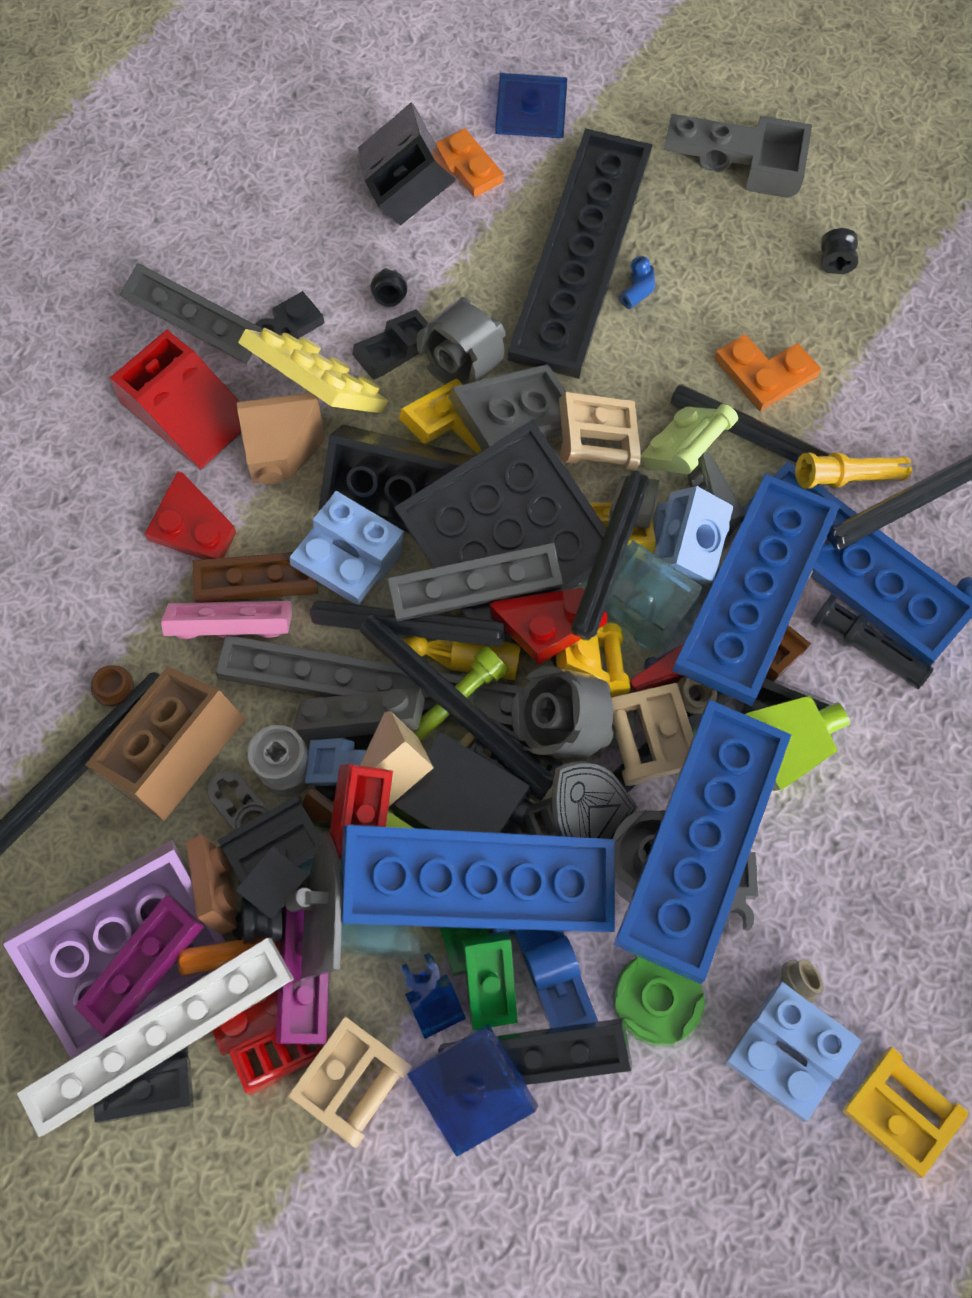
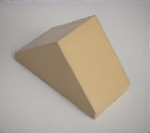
M391 711L385 712L360 766L393 770L390 806L434 767L419 737Z

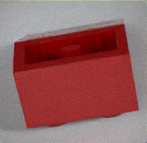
M167 329L109 377L120 404L199 470L242 433L237 410V402L240 401L189 346Z

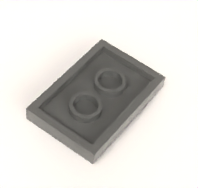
M548 364L452 387L448 397L482 451L532 419L546 440L562 436L559 398L566 390Z

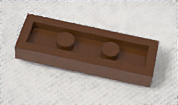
M293 552L193 560V598L196 603L318 594V584L316 580L290 565L289 557Z

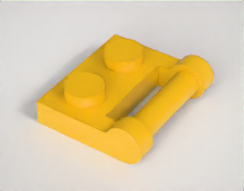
M607 623L599 628L597 634L591 637L589 641L581 639L556 654L558 668L591 674L598 679L606 681L610 686V696L612 698L626 695L630 692V680L628 675L624 673L620 645H622L624 637L620 625ZM599 646L604 647L607 672L601 668Z
M890 1046L877 1060L874 1068L841 1112L914 1176L924 1178L965 1121L969 1111L957 1101L951 1103L906 1065L902 1061L903 1055ZM890 1075L940 1117L936 1127L885 1084Z

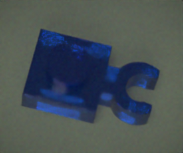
M430 953L424 954L427 968L421 974H413L407 963L401 966L402 975L408 987L412 990L406 993L405 996L424 1039L466 1019L447 974L440 977V969Z

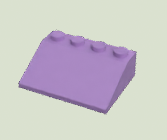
M173 840L9 929L3 942L4 947L71 1059L105 1039L74 1008L75 1005L165 895L175 898L204 926L186 949L227 942L224 935H220L197 918L191 872ZM176 961L123 1027L213 971L183 976L179 973Z

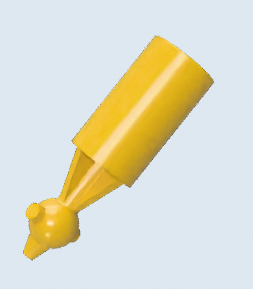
M413 636L402 639L421 657L427 654L451 671L469 673L473 670L471 665L476 661L474 656L486 646L445 640L428 642L426 638ZM504 641L500 647L488 646L509 668V671L501 678L516 681L521 646L518 643Z

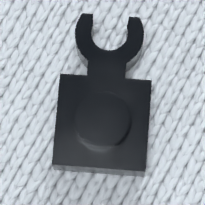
M304 291L272 308L273 319L264 318L255 323L262 330L266 328L280 336L282 333H287L296 339L325 324L323 314Z

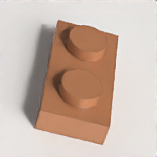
M201 834L186 842L196 916L214 931L223 935L237 928L234 909L237 908V899L230 887L228 876L231 864L222 847H217Z

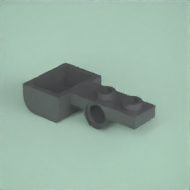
M671 113L664 150L699 156L702 167L711 171H725L732 162L749 165L746 183L747 191L789 198L800 191L804 180L812 124L760 116L757 128Z

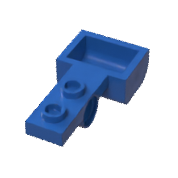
M489 929L490 934L507 931L509 936L515 935L549 1028L598 1022L580 976V968L575 952L563 931Z

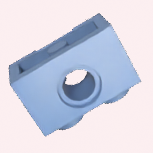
M698 486L670 492L668 502L657 504L652 522L656 539L654 555H643L637 577L648 583L676 580L686 586L714 582L720 565L719 560L724 540L729 531V521L733 506Z
M335 491L314 517L313 529L289 557L290 565L353 604L359 605L376 581L381 583L402 555L404 531Z
M782 982L769 992L747 1025V1030L725 1061V1064L799 1120L807 1122L831 1083L838 1080L862 1040ZM775 1044H778L780 1047H782L784 1050H786V1051H787L788 1053H790L792 1056H794L795 1058H797V1059H798L799 1061H801L803 1064L799 1063L797 1060H795L793 1057H791L789 1054H787L785 1051H783L781 1048H779V1047H778L777 1045H775Z

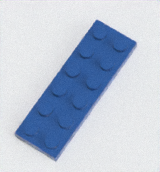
M788 461L773 476L802 488L797 483L796 467ZM819 484L814 488L804 489L840 504L831 527L858 514ZM754 497L742 508L745 515ZM880 530L865 536L843 549H835L826 537L812 569L811 577L857 613L864 615L870 623L929 666L935 662L972 618V599Z
M765 473L672 671L752 706L840 504Z
M709 699L704 707L613 943L614 946L699 984L706 980L792 734Z
M346 825L343 827L341 860L342 924L615 932L614 839Z

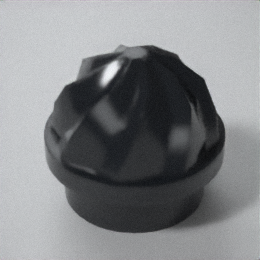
M384 268L372 278L371 292L375 300L382 306H396L407 294V281L404 276L398 273L397 269L390 270Z

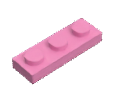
M291 601L168 603L161 619L163 636H176L180 639H192L199 635H217L220 638H225L226 635L237 637L240 634H258L265 638L276 637L281 634H288L292 618Z

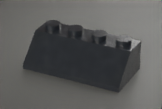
M342 424L329 436L318 510H321L335 491L401 530L409 532L394 507L474 456Z

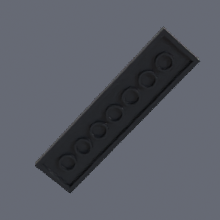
M585 128L508 350V361L531 367L548 364L554 373L580 379L648 166L653 144Z

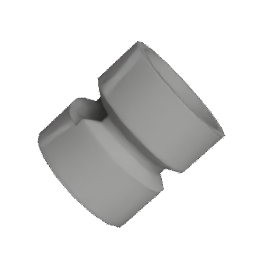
M272 725L263 728L255 734L249 744L247 756L250 766L268 791L277 796L290 797L300 794L309 786V784L305 783L309 751L295 730L284 725Z

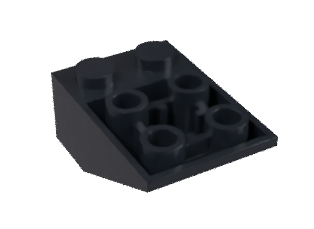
M412 102L358 147L364 181L377 206L399 225L406 222L456 181Z

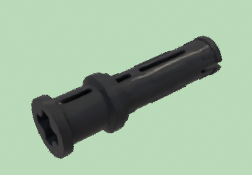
M831 594L810 624L814 627L821 626L839 638V644L849 648L854 646L919 690L927 681L934 668L875 631V629L867 625L868 620H866L864 615L859 614L856 616L836 602L837 597Z

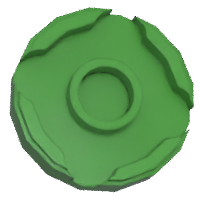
M641 957L631 960L618 976L613 991L615 1013L618 1019L624 1018L626 1031L636 1040L653 1046L672 1045L688 1037L700 1023L705 1007L701 984Z

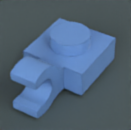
M343 738L310 740L305 783L314 786H336L339 766L343 764L360 765L366 750H354L355 742Z

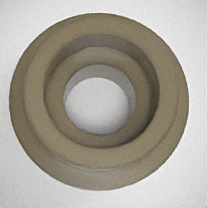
M685 676L677 682L686 712L702 714L709 699L716 702V690ZM689 688H695L699 691L701 695L699 701H695L689 696Z
M801 959L800 961L790 960L783 964L781 983L783 982L810 1003L814 1002L817 994L823 990V982L815 966L806 959Z

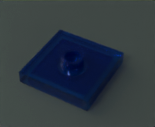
M500 73L495 134L563 139L568 77Z
M488 1023L411 1068L407 1073L456 1157L535 1113L538 1108L537 1102Z

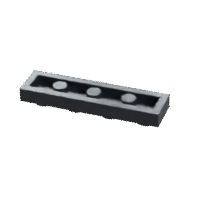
M624 1018L442 1043L438 1048L446 1096L631 1071L633 1066Z

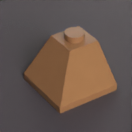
M312 393L237 402L246 460L253 484L273 485L283 479L292 478L325 441L319 400Z

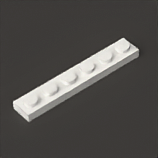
M266 938L18 1092L17 1095L38 1137L51 1132L294 980L273 940Z

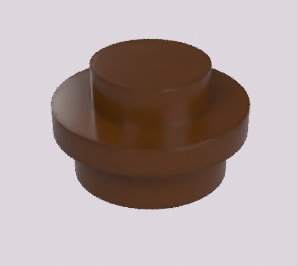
M116 665L100 668L91 681V692L94 698L100 704L109 707L117 706L134 689V680L131 674L125 668Z

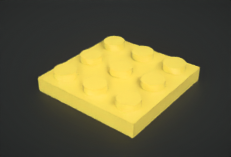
M263 328L262 332L245 329L238 342L332 407L382 413L389 401L378 394L379 386L361 376L359 379H356L348 373L350 370L348 365L334 357H330L329 360L319 354L321 348L304 337L298 340L287 333H282L280 336L266 328Z

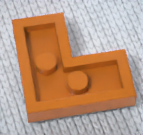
M466 128L436 142L452 174L459 178L474 197L504 182V173Z
M746 334L717 350L714 357L715 361L759 411L764 410L817 378L821 371L819 365L799 343L768 360Z

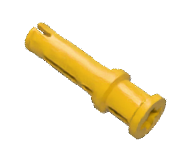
M834 452L829 456L820 457L813 453H803L796 462L795 475L797 483L804 489L814 488L817 484H828L832 488H840L848 482L906 481L911 475L912 467H899L901 464L911 463L910 459L906 456L848 458L841 452Z

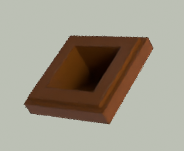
M310 788L306 793L302 806L315 827L330 829L334 803L315 788Z

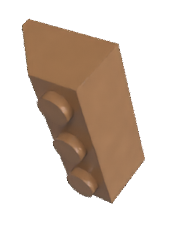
M167 666L85 765L138 806L165 821L246 719L220 690Z

